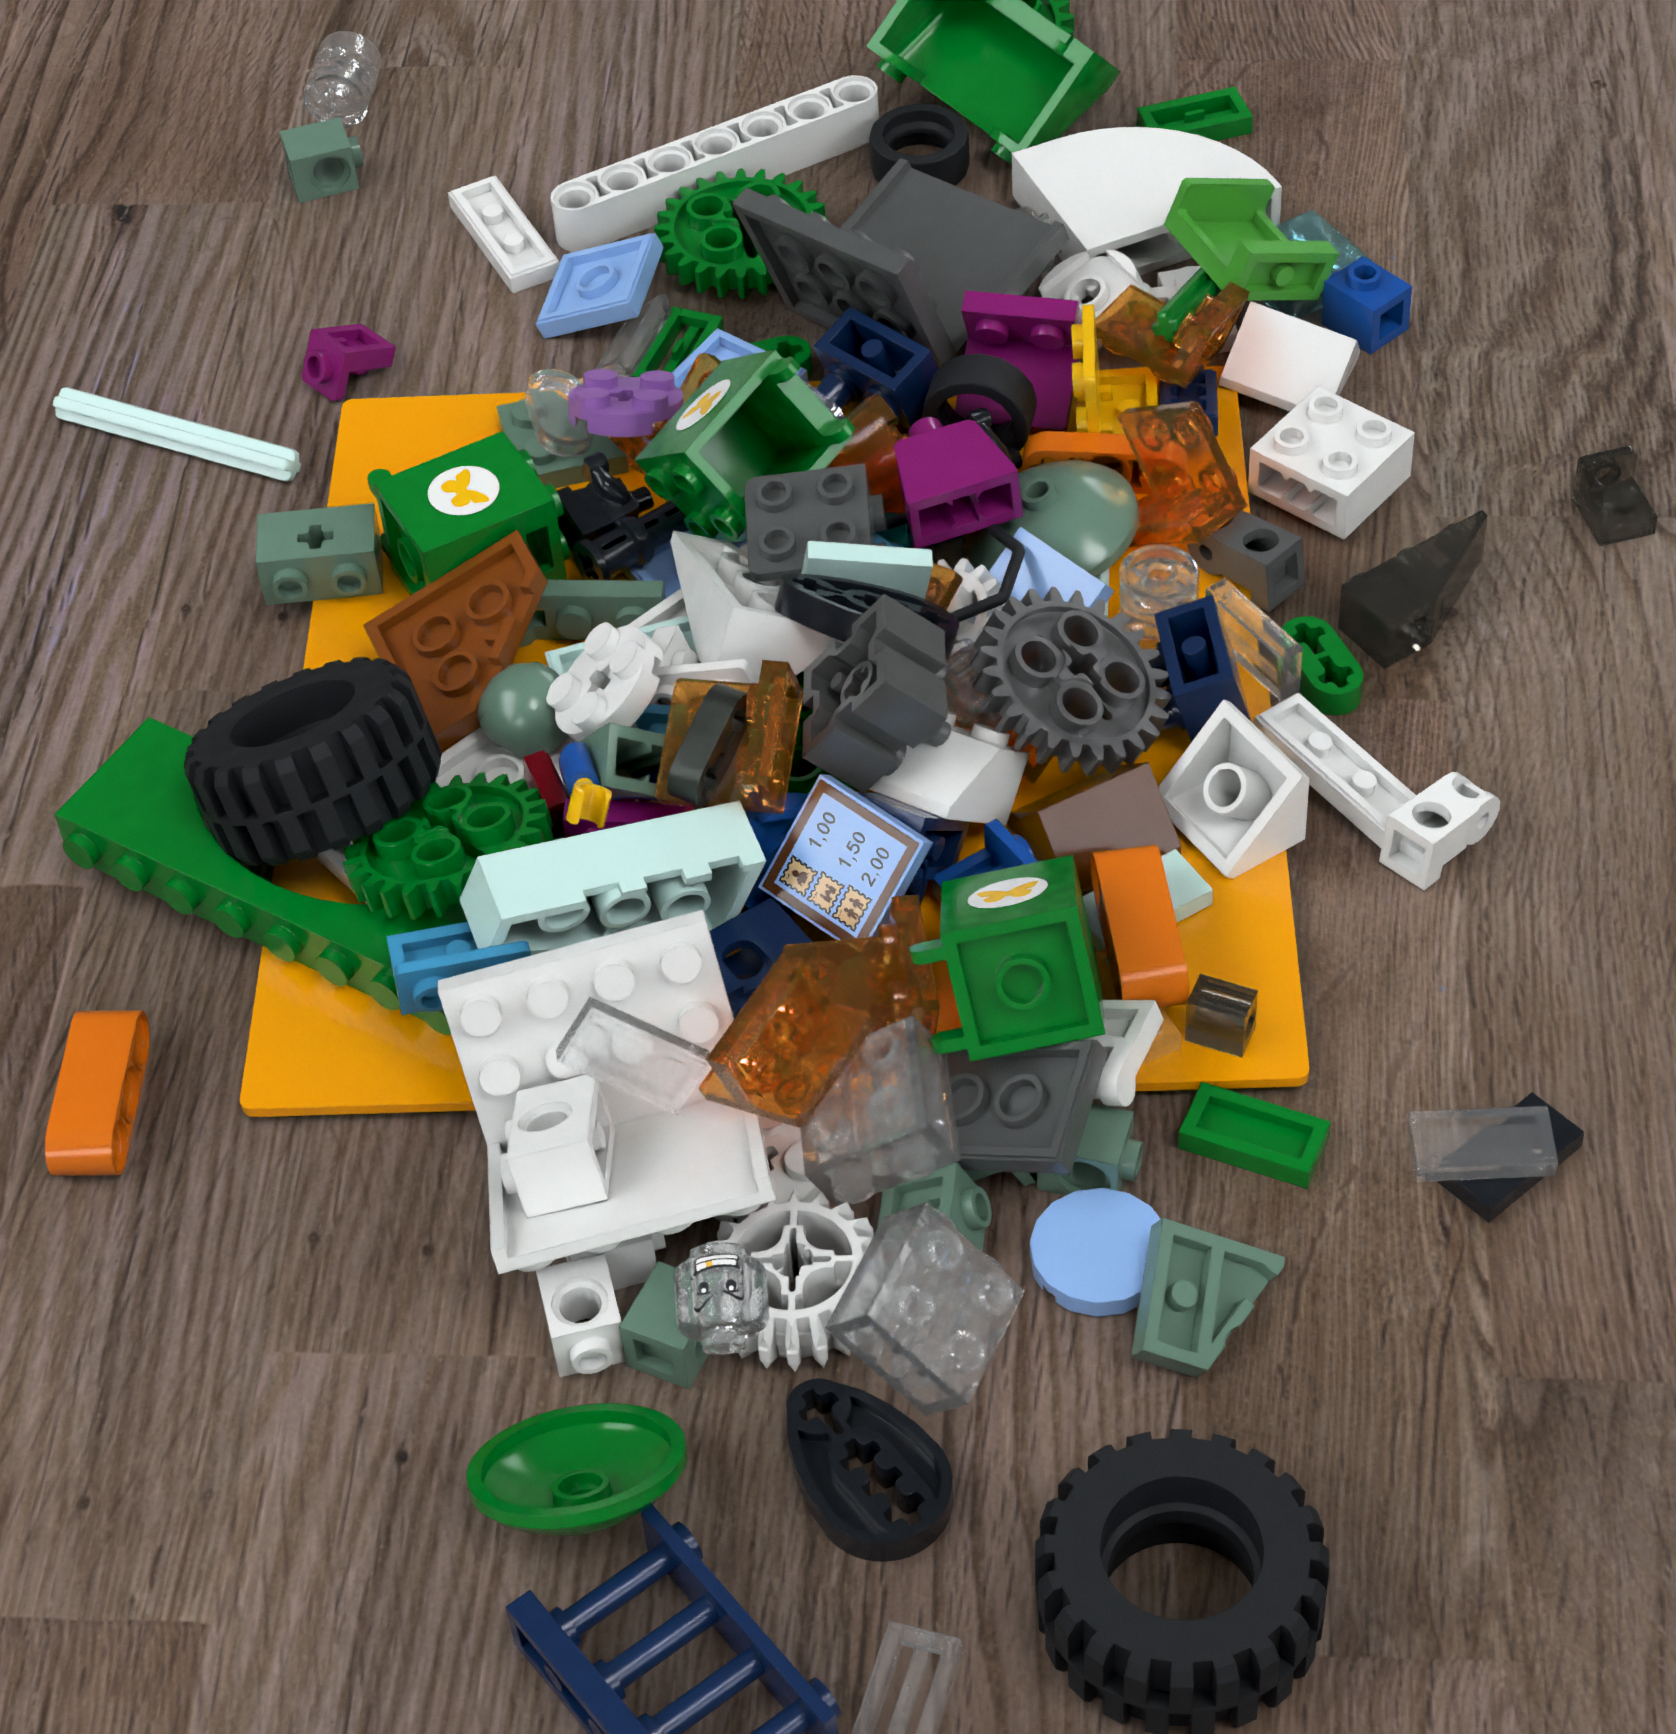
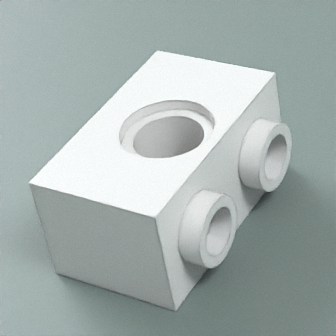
M596 1072L517 1091L513 1118L505 1121L508 1148L507 1153L500 1154L499 1167L507 1193L509 1195L518 1193L526 1218L607 1200L615 1128Z

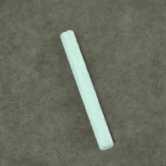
M69 387L62 388L59 395L54 397L53 406L56 407V416L61 420L284 482L293 481L296 473L300 472L301 469L299 453L292 448Z

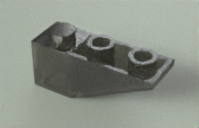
M1481 510L1460 522L1452 523L1440 533L1413 547L1401 550L1395 557L1367 572L1356 574L1348 582L1342 584L1338 628L1383 669L1430 645L1483 558L1488 515Z

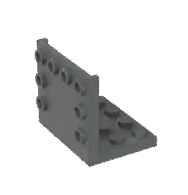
M900 158L841 228L832 225L819 213H804L791 207L777 195L771 194L767 197L748 188H745L732 203L789 311L830 329L845 311L852 307L930 349L939 368L943 363L957 356L965 355L968 335L961 312L965 290L1023 295L1070 239L1064 224L1054 221L1050 225L915 170L911 168L909 161Z

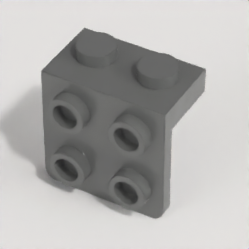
M865 463L754 477L745 484L748 566L751 577L756 581L779 580L788 573L801 574L808 541L887 546L886 542L876 543V532L886 530L885 508L882 494L871 495Z

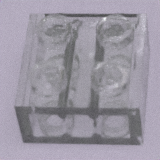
M914 1015L794 1065L805 1176L836 1206L847 1201L849 1205L864 1202L872 1197V1195L913 1179L924 1178L937 1169L960 1161L947 1054L934 1053L930 1039L932 1034Z
M926 1202L885 1216L882 1219L825 1329L927 1416L970 1404L1025 1290L1004 1272L1002 1265L995 1258L982 1253L963 1236L946 1214L932 1208Z

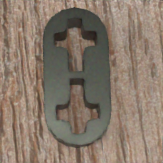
M721 683L714 684L710 688L670 768L667 784L669 795L699 807H704L711 801L750 722L753 700L750 694Z

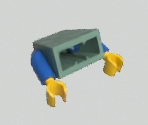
M608 723L580 742H571L564 746L559 757V768L562 780L570 794L566 820L571 824L578 825L579 819H585L596 823L598 828L603 829L610 801L691 804L669 795L667 789L670 768L684 739ZM717 789L715 795L706 806L699 807L695 805V810L729 802L721 791Z

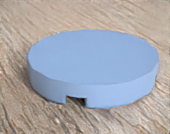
M1107 1188L1074 1191L1052 1202L1036 1220L1030 1239V1258L1034 1279L1042 1290L1044 1286L1049 1293L1055 1296L1056 1303L1071 1312L1095 1317L1124 1314L1139 1306L1151 1226L1159 1221L1160 1218L1150 1205L1130 1193Z

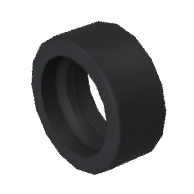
M920 103L899 106L884 113L873 124L869 135L871 169L875 180L878 182L884 178L900 158L908 160L911 168L955 186L967 174L970 163L969 132L965 121L953 110L939 105ZM918 144L934 145L943 148L935 153L925 155H908L897 151L906 146Z
M981 353L960 355L943 363L933 375L924 402L922 418H936L943 427L961 422L965 418L957 414L947 399L959 394H977L988 397L1002 405L1012 418V420L1001 425H992L991 429L1007 448L1015 447L1020 451L1028 440L1037 405L1033 385L1023 372L1002 358Z

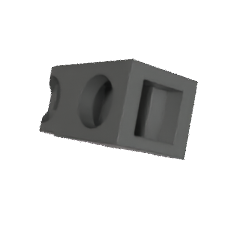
M1232 506L1222 507L1207 521L1194 528L1187 535L1186 544L1188 551L1201 569L1212 575L1223 574L1224 577L1249 589L1251 603L1268 612L1305 585L1302 537Z

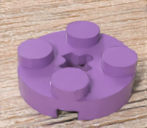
M590 370L583 374V384L573 388L568 393V420L575 427L579 419L587 421V432L596 435L611 437L653 434L654 422L666 419L669 421L683 406V392L675 386L674 374L667 371H648L642 373L640 377H618L617 372L613 370Z

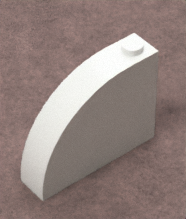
M1117 127L1076 133L1012 153L1013 197L1028 216L1050 225L1054 221L1064 224L1070 239L1057 253L1062 261L1086 251L1089 252L1091 258L1099 256L1108 257L1104 249L1116 250L1129 257L1139 275H1143L1192 259L1193 257L1164 226L1180 184L1185 178L1268 179L1275 189L1265 212L1266 216L1280 230L1282 186L1261 165L1238 150L1199 135L1162 128Z

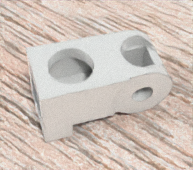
M1451 772L1388 814L1379 862L1422 890H1426L1440 879L1444 864L1463 851L1467 845L1479 842L1486 835L1497 818L1500 809L1499 798L1490 792L1480 789L1458 772Z

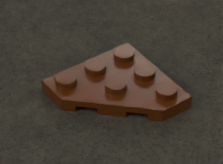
M518 530L363 625L379 658L394 663L410 676L441 751L480 728V721L477 718L479 698L491 678L513 663L548 583Z

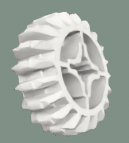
M794 1189L788 1202L776 1204L775 1201L764 1203L761 1210L737 1216L738 1223L720 1221V1227L717 1231L718 1240L707 1242L704 1256L712 1254L739 1255L738 1266L740 1269L735 1267H715L702 1273L715 1282L721 1283V1292L727 1290L726 1282L729 1279H733L737 1285L736 1290L738 1289L739 1291L732 1294L739 1297L744 1295V1299L740 1301L722 1292L723 1304L718 1310L716 1304L713 1306L715 1332L720 1336L721 1342L734 1341V1348L738 1351L741 1359L759 1351V1359L766 1369L778 1357L787 1358L788 1365L796 1372L801 1363V1358L813 1356L824 1368L829 1358V1350L834 1348L850 1356L851 1350L854 1347L853 1336L870 1339L871 1331L874 1329L873 1318L883 1317V1311L886 1308L887 1288L890 1287L889 1268L885 1265L886 1251L881 1243V1238L874 1237L873 1227L869 1224L868 1217L854 1219V1212L851 1210L848 1201L830 1209L829 1201L823 1192L811 1203L802 1202L801 1197ZM799 1268V1276H796V1289L791 1292L790 1283H794V1270Z

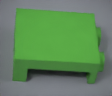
M1185 178L1180 184L1164 226L1230 301L1319 300L1324 289V281L1329 278L1340 253L1329 241H1289L1266 216V207L1275 189L1268 179Z

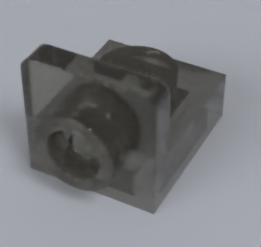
M1632 446L1585 455L1578 459L1572 501L1599 546L1655 534L1658 516L1634 479L1638 455Z

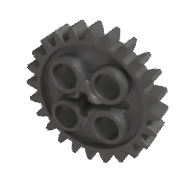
M1051 587L1043 600L1036 591L1029 589L1021 602L1011 596L1001 610L995 609L974 642L973 647L978 651L971 660L970 667L980 673L973 682L972 688L979 692L989 693L980 709L986 713H1000L1002 719L995 728L997 733L1013 729L1018 734L1014 749L1020 751L1029 744L1037 748L1036 760L1040 765L1048 759L1050 754L1057 756L1062 773H1067L1075 761H1079L1086 776H1092L1100 764L1110 774L1114 773L1123 761L1129 765L1134 764L1143 751L1146 752L1159 736V730L1169 717V714L1163 709L1171 700L1172 694L1160 688L1169 677L1167 671L1151 668L1154 661L1160 655L1159 651L1156 649H1141L1138 644L1145 635L1144 630H1135L1128 633L1122 628L1127 615L1121 612L1112 619L1104 615L1105 601L1099 599L1092 608L1084 606L1082 594L1078 590H1075L1068 602H1065L1056 587Z

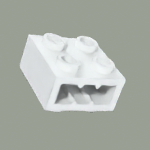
M1317 386L1250 448L1248 492L1344 540L1411 476L1415 432Z

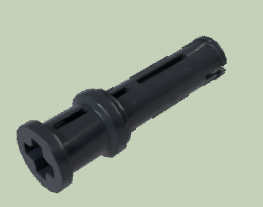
M668 501L639 518L623 516L614 522L613 529L592 541L581 539L574 543L573 557L579 572L585 580H611V577L633 565L636 567L647 565L655 555V549L671 540L673 530L684 533L690 531L684 523L686 516L672 501Z

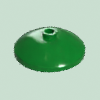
M596 1403L556 1409L518 1422L496 1434L480 1447L469 1462L466 1471L469 1496L473 1505L481 1513L499 1524L514 1530L551 1536H578L599 1532L614 1527L646 1510L670 1490L686 1466V1441L682 1429L673 1419L647 1407L621 1403Z

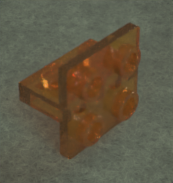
M781 954L707 1056L706 1061L712 1069L700 1084L699 1090L706 1100L795 1127H803L875 1026V1022L868 1012L830 1002L802 958Z

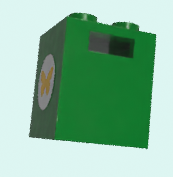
M770 350L723 360L634 459L646 473L644 479L650 489L661 498L672 501L686 516L684 523L692 534L730 543L747 541L744 487L749 479L826 468L852 439V434L856 429L848 418L837 419L796 374L801 366L793 357L782 358L776 350Z
M503 431L394 475H391L386 469H376L368 474L369 489L378 501L384 533L380 536L382 550L389 558L393 572L410 596L518 530L528 545L547 580H567L564 561L570 559V550L558 525V518L564 515L560 497L551 483L543 485L540 481L529 453L525 449L518 451Z
M1073 854L942 882L941 938L921 942L909 948L912 963L915 965L943 960L947 962L962 1027L941 1031L931 1036L930 1039L934 1053L945 1054L967 1049L971 1062L1106 1034L1101 977Z

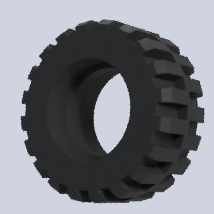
M367 657L353 658L350 662L337 660L325 663L323 667L316 669L306 668L293 673V676L278 682L275 680L261 687L262 690L250 696H243L233 702L230 709L225 712H219L211 718L206 729L198 730L192 738L191 745L187 747L184 761V774L215 840L223 851L237 861H243L248 865L259 866L266 862L274 866L286 864L289 860L297 858L300 861L318 857L320 852L332 848L336 851L350 845V841L366 834L369 836L382 829L383 824L390 819H398L410 810V804L414 800H421L428 793L430 783L436 781L439 774L442 752L410 676L403 669L385 659L376 658L371 661Z
M1170 1429V1437L1152 1439L1151 1432L1148 1431L1126 1437V1447L1115 1451L1111 1444L1102 1447L1088 1456L1087 1472H1084L1079 1467L1074 1468L1058 1484V1499L1055 1498L1047 1502L1040 1519V1538L1035 1541V1590L1038 1628L1040 1632L1045 1634V1651L1054 1668L1062 1672L1068 1670V1686L1083 1701L1091 1702L1096 1696L1103 1700V1715L1123 1725L1128 1723L1130 1716L1145 1720V1732L1169 1734V1726H1190V1734H1214L1215 1722L1229 1719L1231 1726L1238 1728L1256 1720L1258 1703L1263 1701L1268 1708L1277 1707L1292 1693L1293 1678L1305 1677L1315 1659L1316 1642L1322 1638L1329 1578V1549L1323 1545L1324 1527L1317 1509L1310 1505L1304 1506L1306 1491L1292 1475L1285 1472L1280 1477H1277L1274 1474L1275 1460L1255 1448H1252L1248 1455L1236 1450V1439L1213 1433L1212 1439L1209 1441L1192 1438L1193 1430ZM1165 1543H1188L1206 1547L1226 1557L1242 1571L1252 1588L1239 1602L1221 1613L1201 1619L1175 1620L1153 1615L1135 1606L1119 1593L1109 1578L1121 1563L1143 1549Z

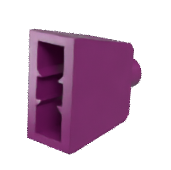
M925 417L919 419L910 427L907 438L898 440L894 445L901 494L914 548H922L987 528L993 524L997 525L1023 517L1018 471L1015 465L976 421L964 420L943 427L938 419Z

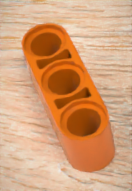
M1158 845L1092 852L1090 862L1093 892L1116 1000H1155L1158 1008L1189 1004L1187 965Z
M111 1010L76 1011L74 1013L45 1136V1158L51 1175L121 1176L123 1173L149 1057L150 1030L145 1011Z

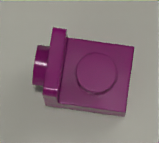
M362 323L311 329L304 358L302 380L331 401L343 400L349 374L362 375L366 374L370 369L392 367L396 346Z

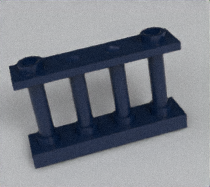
M653 1505L641 1512L648 1552L563 1611L556 1606L548 1612L533 1592L529 1590L505 1607L514 1644L588 1734H682L757 1679L784 1709L750 1734H838L837 1718L841 1716V1711L829 1689L816 1677H813L808 1682L702 1562V1550L688 1528L679 1521L671 1526ZM668 1574L692 1603L608 1663L599 1659L592 1664L578 1648L582 1644L580 1636ZM713 1626L737 1656L651 1717L647 1713H643L636 1718L622 1701L626 1697L624 1689Z

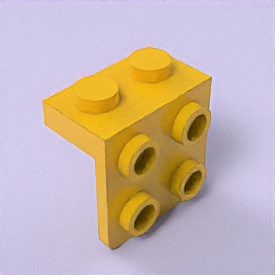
M1094 304L1082 305V324L1071 325L1073 359H1083V362L1072 363L1074 398H1077V403H1086V406L1076 407L1077 432L1160 436L1157 366L1099 370ZM1099 456L1091 461L1097 464L1121 463L1118 459L1111 456Z

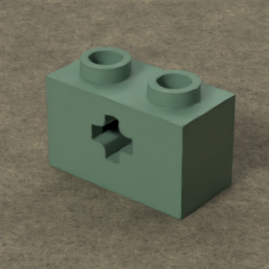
M368 503L257 514L255 563L266 605L383 594V550L375 504Z

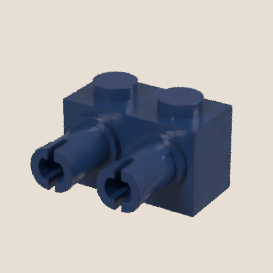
M849 307L813 346L825 370V377L813 390V393L835 417L851 401L861 403L848 418L856 429L852 434V439L846 444L844 449L850 453L853 451L857 457H862L874 440L890 424H898L909 430L916 421L922 419L924 402L933 375L938 371L939 367L930 349Z
M1210 595L1155 613L1154 617L1160 642H1157L1156 650L1159 651L1160 655L1154 661L1151 668L1168 672L1169 677L1161 687L1167 686L1166 691L1172 694L1171 700L1163 709L1169 714V717L1159 732L1179 726L1181 731L1187 730L1192 742L1223 699L1231 702L1251 721L1233 648L1214 596Z

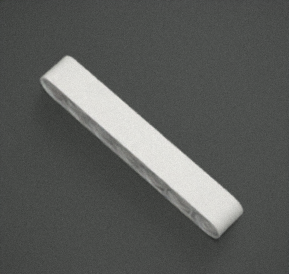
M858 75L843 77L566 181L556 186L551 192L550 197L557 243L566 251L576 252L605 245L658 225L657 213L658 211H666L665 200L667 198L680 199V187L696 190V179L699 177L712 183L716 182V172L721 171L729 179L735 178L737 170L743 168L746 177H754L760 169H765L766 179L772 180L780 173L788 175L869 144L872 126L879 119L878 87L868 77Z

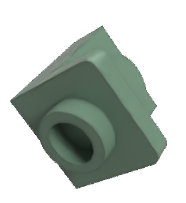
M957 1162L884 1178L876 1235L881 1238V1241L889 1250L951 1237L967 1257L981 1255L983 1253L985 1229L991 1223L992 1211L990 1201L984 1189L977 1186Z

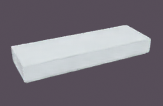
M496 176L448 192L451 209L513 294L554 279L560 264L559 260Z
M1300 693L1292 695L1254 717L1253 724L1310 778L1309 785L1382 848L1388 814L1416 795Z

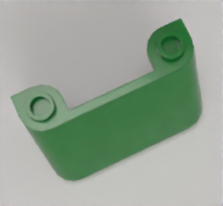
M897 0L867 44L869 49L882 57L876 65L879 69L901 84L908 76L988 133L996 141L991 151L1011 165L1013 152L1060 138L1109 90L1121 73V71L1092 49L1021 0Z

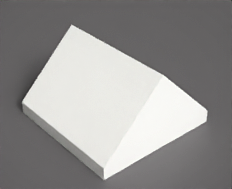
M1250 301L1218 385L1291 411L1317 386L1339 396L1359 358L1360 348L1357 340Z
M1223 699L1158 787L1172 823L1225 877L1232 879L1305 840L1310 778L1231 702Z

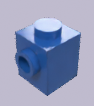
M1362 256L1342 270L1334 272L1324 281L1322 325L1336 333L1357 340L1359 348L1371 355L1409 329L1412 285Z

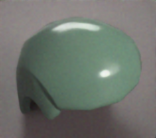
M529 662L510 664L492 677L478 701L477 718L480 721L481 729L496 746H503L521 760H523L524 756L541 750H545V753L553 752L569 737L556 724L555 709L546 702L551 684L560 675L544 664Z

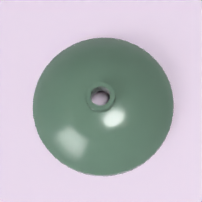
M1061 460L1040 464L1018 473L1023 517L997 524L1012 537L1019 527H1022L1094 577H1097L1110 568L1127 550L1136 534L1140 514L1138 502L1131 485L1117 471L1107 466L1087 461ZM983 529L966 534L965 547L970 564L974 569L982 564L990 571L1006 546Z

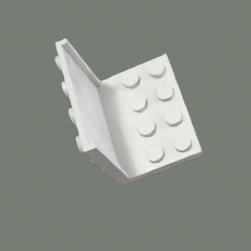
M704 910L438 980V994L487 1144L490 1247L498 1275L517 1269L523 1272L536 1271L550 1265L555 1259L584 1251L590 1253L607 1252L618 1247L625 1240L652 1233L660 1235L678 1233L689 1227L693 1222L723 1214L727 1216L745 1215L756 1210L761 1204L776 1200L754 1086ZM596 1072L615 1128L608 1199L526 1218L518 1193L513 1195L507 1193L499 1167L500 1154L507 1153L508 1148L505 1121L513 1118L517 1091Z

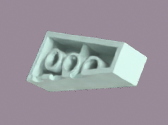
M739 800L478 856L460 897V903L478 949L527 941L531 955L699 910H704L710 931L740 914L766 863V859Z

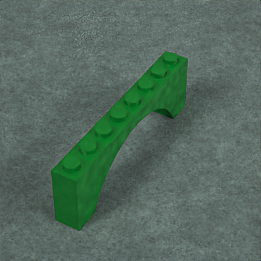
M150 717L135 730L54 814L63 839V850L78 866L85 869L93 867L115 877L122 885L132 891L139 892L143 890L166 901L179 913L184 915L195 914L216 924L231 937L247 938L268 948L272 954L283 961H296L314 969L335 985H348L372 996L381 1006L389 1010H398L400 1006L386 936L468 922L464 911L458 904L450 905L446 913L438 918L433 908L426 909L416 920H411L407 908L397 916L389 918L385 907L371 912L367 904H347L321 900L292 892L255 875L223 851L204 823V814L184 774L185 755L187 747L192 743L193 736ZM444 1010L411 1013V1015L424 1020L435 1031L444 1035H451Z

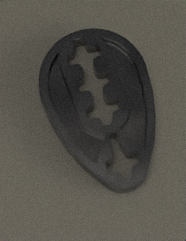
M796 573L783 575L774 605L775 610L781 615L812 630L845 642L852 636V624L882 595L886 594L945 630L946 660L951 655L959 630V622L950 612L926 599L879 585L823 575Z
M824 1378L807 1380L792 1390L787 1399V1437L790 1459L797 1485L805 1503L828 1539L839 1549L854 1557L878 1562L908 1558L930 1546L946 1528L953 1509L951 1467L948 1458L939 1444L915 1421L894 1406L861 1389ZM814 1408L821 1414H827L832 1411L833 1428L836 1433L818 1417L808 1420L807 1411ZM857 1457L864 1464L874 1460L877 1482L885 1489L895 1485L898 1507L907 1515L917 1511L918 1522L910 1525L903 1518L892 1522V1510L889 1499L882 1493H876L871 1496L870 1480L867 1473L860 1467L850 1470L849 1460Z

